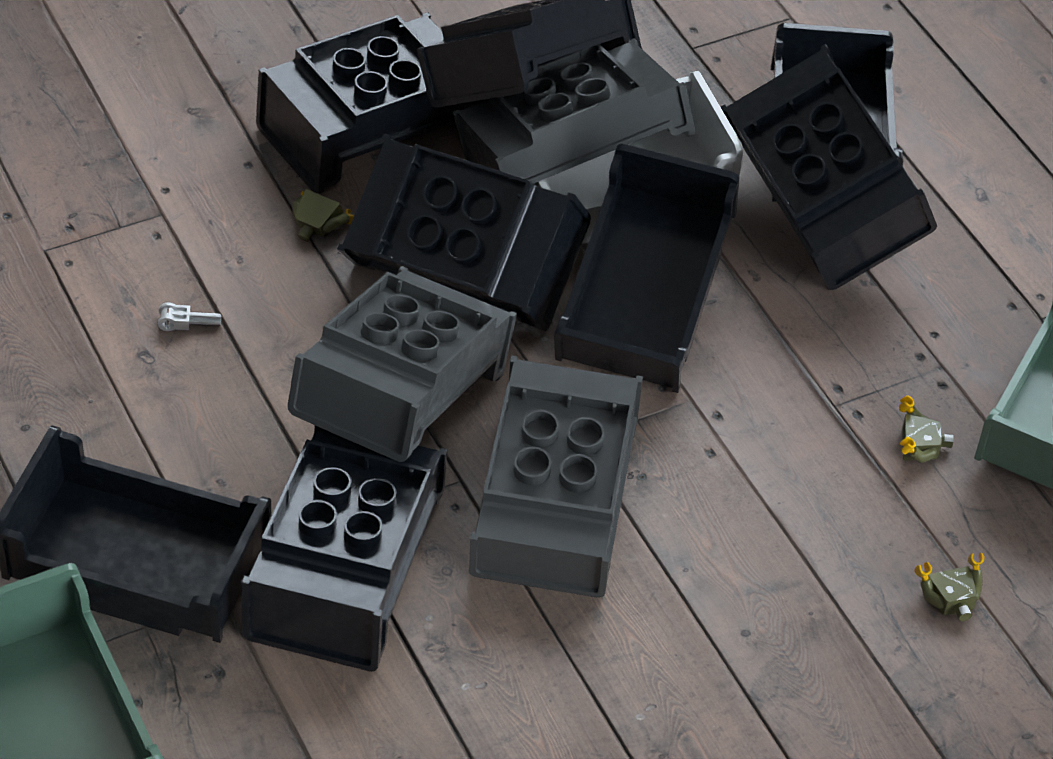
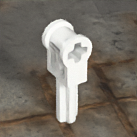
M170 302L159 306V313L161 315L158 319V327L163 331H172L174 329L189 330V324L221 325V314L190 312V306L175 305Z

